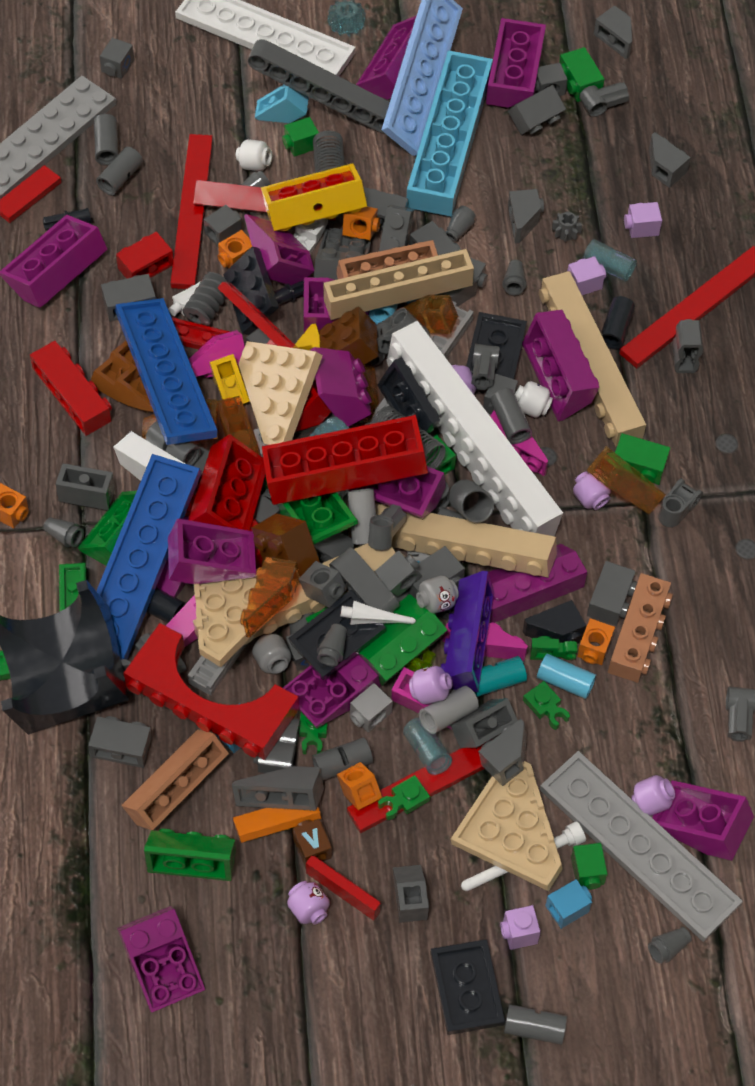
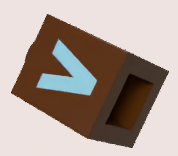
M320 819L314 821L305 820L293 828V840L305 868L306 862L311 856H315L322 862L332 858V847Z

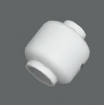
M248 139L243 141L241 146L237 148L236 160L239 161L241 168L244 170L263 171L271 164L272 150L264 141Z
M533 381L527 382L524 387L520 385L515 393L523 413L534 418L539 417L541 414L545 415L553 399L550 397L548 388Z

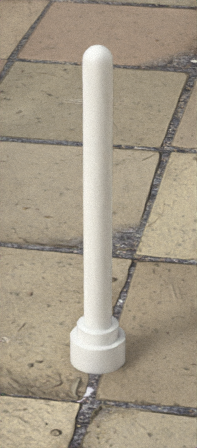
M577 821L567 825L562 834L554 838L557 849L566 844L568 846H577L586 842L584 831ZM497 866L491 867L464 880L461 883V888L464 891H470L508 871Z

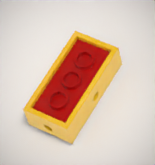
M353 163L261 187L266 211L274 231H286L295 225H309L318 219H332L337 217L338 214L345 212L355 213L367 207L362 180Z

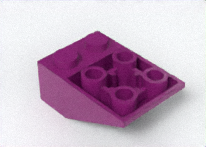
M248 214L244 215L251 244L253 247L260 248L270 280L293 285L303 281L304 277H308L314 272L309 251L288 230L274 231L269 220Z
M304 277V332L311 324L316 323L319 333L323 326L338 319H330L324 302V283L334 281V279Z
M357 654L324 681L309 666L283 688L299 696V710L318 728L349 711L350 702L375 683L379 688L381 686L377 673Z
M166 907L117 928L151 1013L205 990L173 907Z

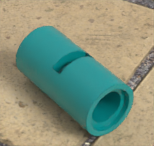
M515 656L497 662L494 666L491 664L482 668L479 692H474L476 697L527 681L525 666L521 658Z

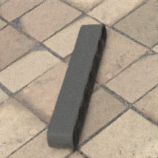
M259 39L254 43L248 57V64L251 68L378 132L384 133L381 129L389 107V101L267 40Z

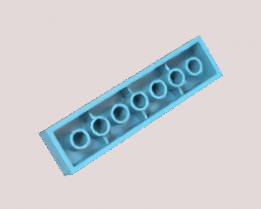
M448 50L408 183L406 194L408 208L452 217L487 94L493 59Z

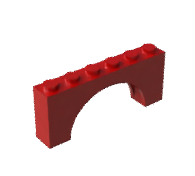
M159 623L124 671L127 688L137 695L141 693L149 697L151 702L159 707L165 706L171 709L177 717L184 720L187 718L195 722L201 730L205 732L211 731L219 735V738L229 745L234 743L241 747L247 755L254 758L258 756L265 760L298 712L299 696L275 684L262 697L244 704H219L200 697L184 683L177 670L180 655L185 648L183 635Z

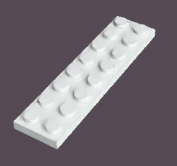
M184 0L175 12L176 18L250 49L253 48L257 40H267L337 76H340L355 54V46L241 0Z

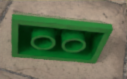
M137 491L122 492L109 510L106 511L78 547L82 553L107 566Z
M410 594L399 602L400 607L393 613L413 617L416 622L414 624L383 623L386 627V632L358 653L377 673L382 686L444 636L447 628L436 615L430 613L425 607L421 608L417 603V599Z
M170 829L151 830L144 848L148 873L232 881L236 854L235 839H231L226 835L210 837L203 836L198 832L182 834L175 833Z

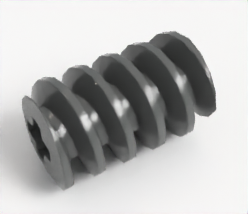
M214 272L206 273L199 286L195 289L194 294L191 295L189 301L185 304V308L182 309L185 317L194 323L209 326L210 320L215 317V312H218L220 309L219 305H222L225 301L224 298H227L218 289L222 282H227L226 279Z

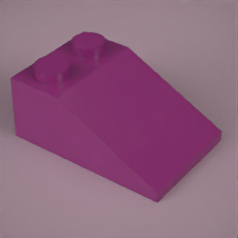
M177 519L168 536L169 580L189 584H203L255 577L256 562L253 531Z
M672 780L671 784L675 791L672 806L665 811L653 815L652 818L674 839L707 855L732 861L754 818L747 798L741 795Z

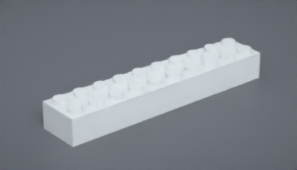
M416 321L392 333L387 357L388 366L391 365L393 360L402 357L406 365L411 368L414 378L419 386L423 388L431 406L438 413L440 422L435 428H438L443 435L446 445L452 447L456 452L461 465L466 466L471 472L473 481L492 496L494 505L500 511L503 521L510 525L512 529L555 536L563 512L419 322Z

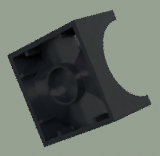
M87 580L76 583L79 593L78 597L70 606L56 614L31 620H16L0 615V646L8 665L12 683V698L1 701L2 710L28 735L129 700L110 607Z

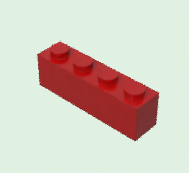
M54 340L30 354L32 369L85 436L111 422L110 411L112 408L105 397L101 398L93 381H87L81 366L71 361V356L65 347L61 348Z

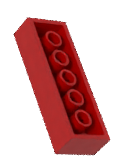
M416 415L262 446L267 485L273 505L428 473Z

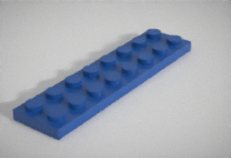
M164 298L116 304V315L166 445L217 438V428Z
M152 454L97 588V593L110 607L120 659L126 660L167 561L168 536L176 520L184 518L202 473L200 468Z

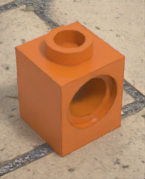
M364 207L355 213L345 212L342 235L370 240L373 234L378 232L380 228V218H377L378 208ZM359 220L364 221L366 225L360 223Z
M240 230L218 243V260L221 265L229 269L252 247L250 238Z
M0 483V522L14 529L28 515L26 496Z
M590 618L580 642L577 657L590 664L603 665L615 627ZM590 642H597L600 646H593Z
M361 762L337 774L344 796L357 810L382 798L375 775Z

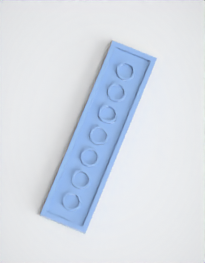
M421 0L381 129L412 156L418 153L448 50H451L463 10L454 0Z

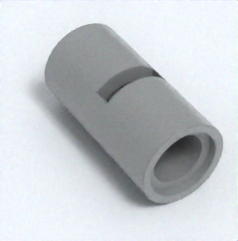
M374 489L347 491L349 509L358 521V524L351 527L352 544H367L370 518L376 515Z
M462 686L448 694L445 700L432 703L421 709L419 712L421 724L427 732L435 734L476 711L479 706L478 699L471 688Z

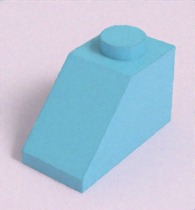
M282 85L257 101L254 118L262 121L291 123L305 116L308 110L309 97L286 85Z

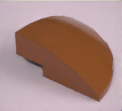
M125 340L111 352L108 360L94 370L91 381H93L99 391L116 401L140 410L154 412L128 343Z

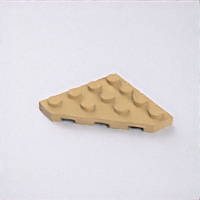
M250 341L246 342L238 365L265 445L292 440L323 356L320 353Z
M256 570V576L253 578L194 584L200 655L222 667L291 597L290 589Z
M524 761V770L504 786L492 776L451 837V843L468 853L549 891L563 868L532 766Z

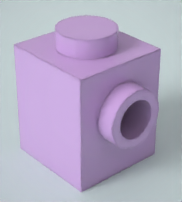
M658 202L630 204L628 214L624 216V225L626 229H629L631 238L659 236L662 218Z
M595 256L588 259H580L568 265V271H570L581 295L603 288L606 271L604 266L598 263Z
M533 905L505 911L504 920L500 922L503 939L508 941L510 950L538 944L540 928Z

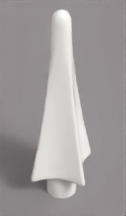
M200 282L172 296L174 304L168 308L172 316L177 315L179 312L183 314L182 309L185 308V304L189 301L191 295L194 294Z
M356 601L353 602V607H341L340 617L351 618L350 625L366 623L414 624L416 622L413 617L387 612Z

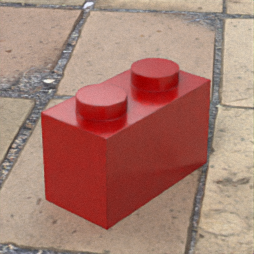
M156 231L116 253L117 266L126 279L149 274V277L152 278L173 266V250Z

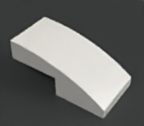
M322 218L315 220L314 223L309 225L299 224L295 226L293 236L310 254L320 240L328 224V219Z

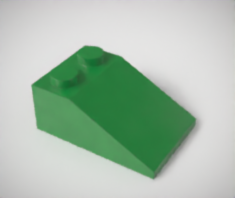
M337 492L278 504L281 515L306 521L313 544L358 524L356 517Z

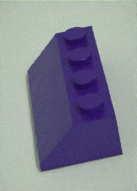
M481 571L459 580L458 599L455 602L454 613H450L448 628L451 629L450 638H446L444 644V654H447L446 663L441 664V668L452 679L451 690L468 686L473 692H479L494 599V590L488 571Z

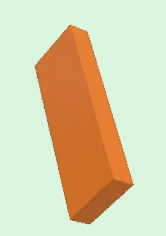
M318 807L316 811L263 808L233 817V822L242 843L296 827L305 820L314 821L321 819Z

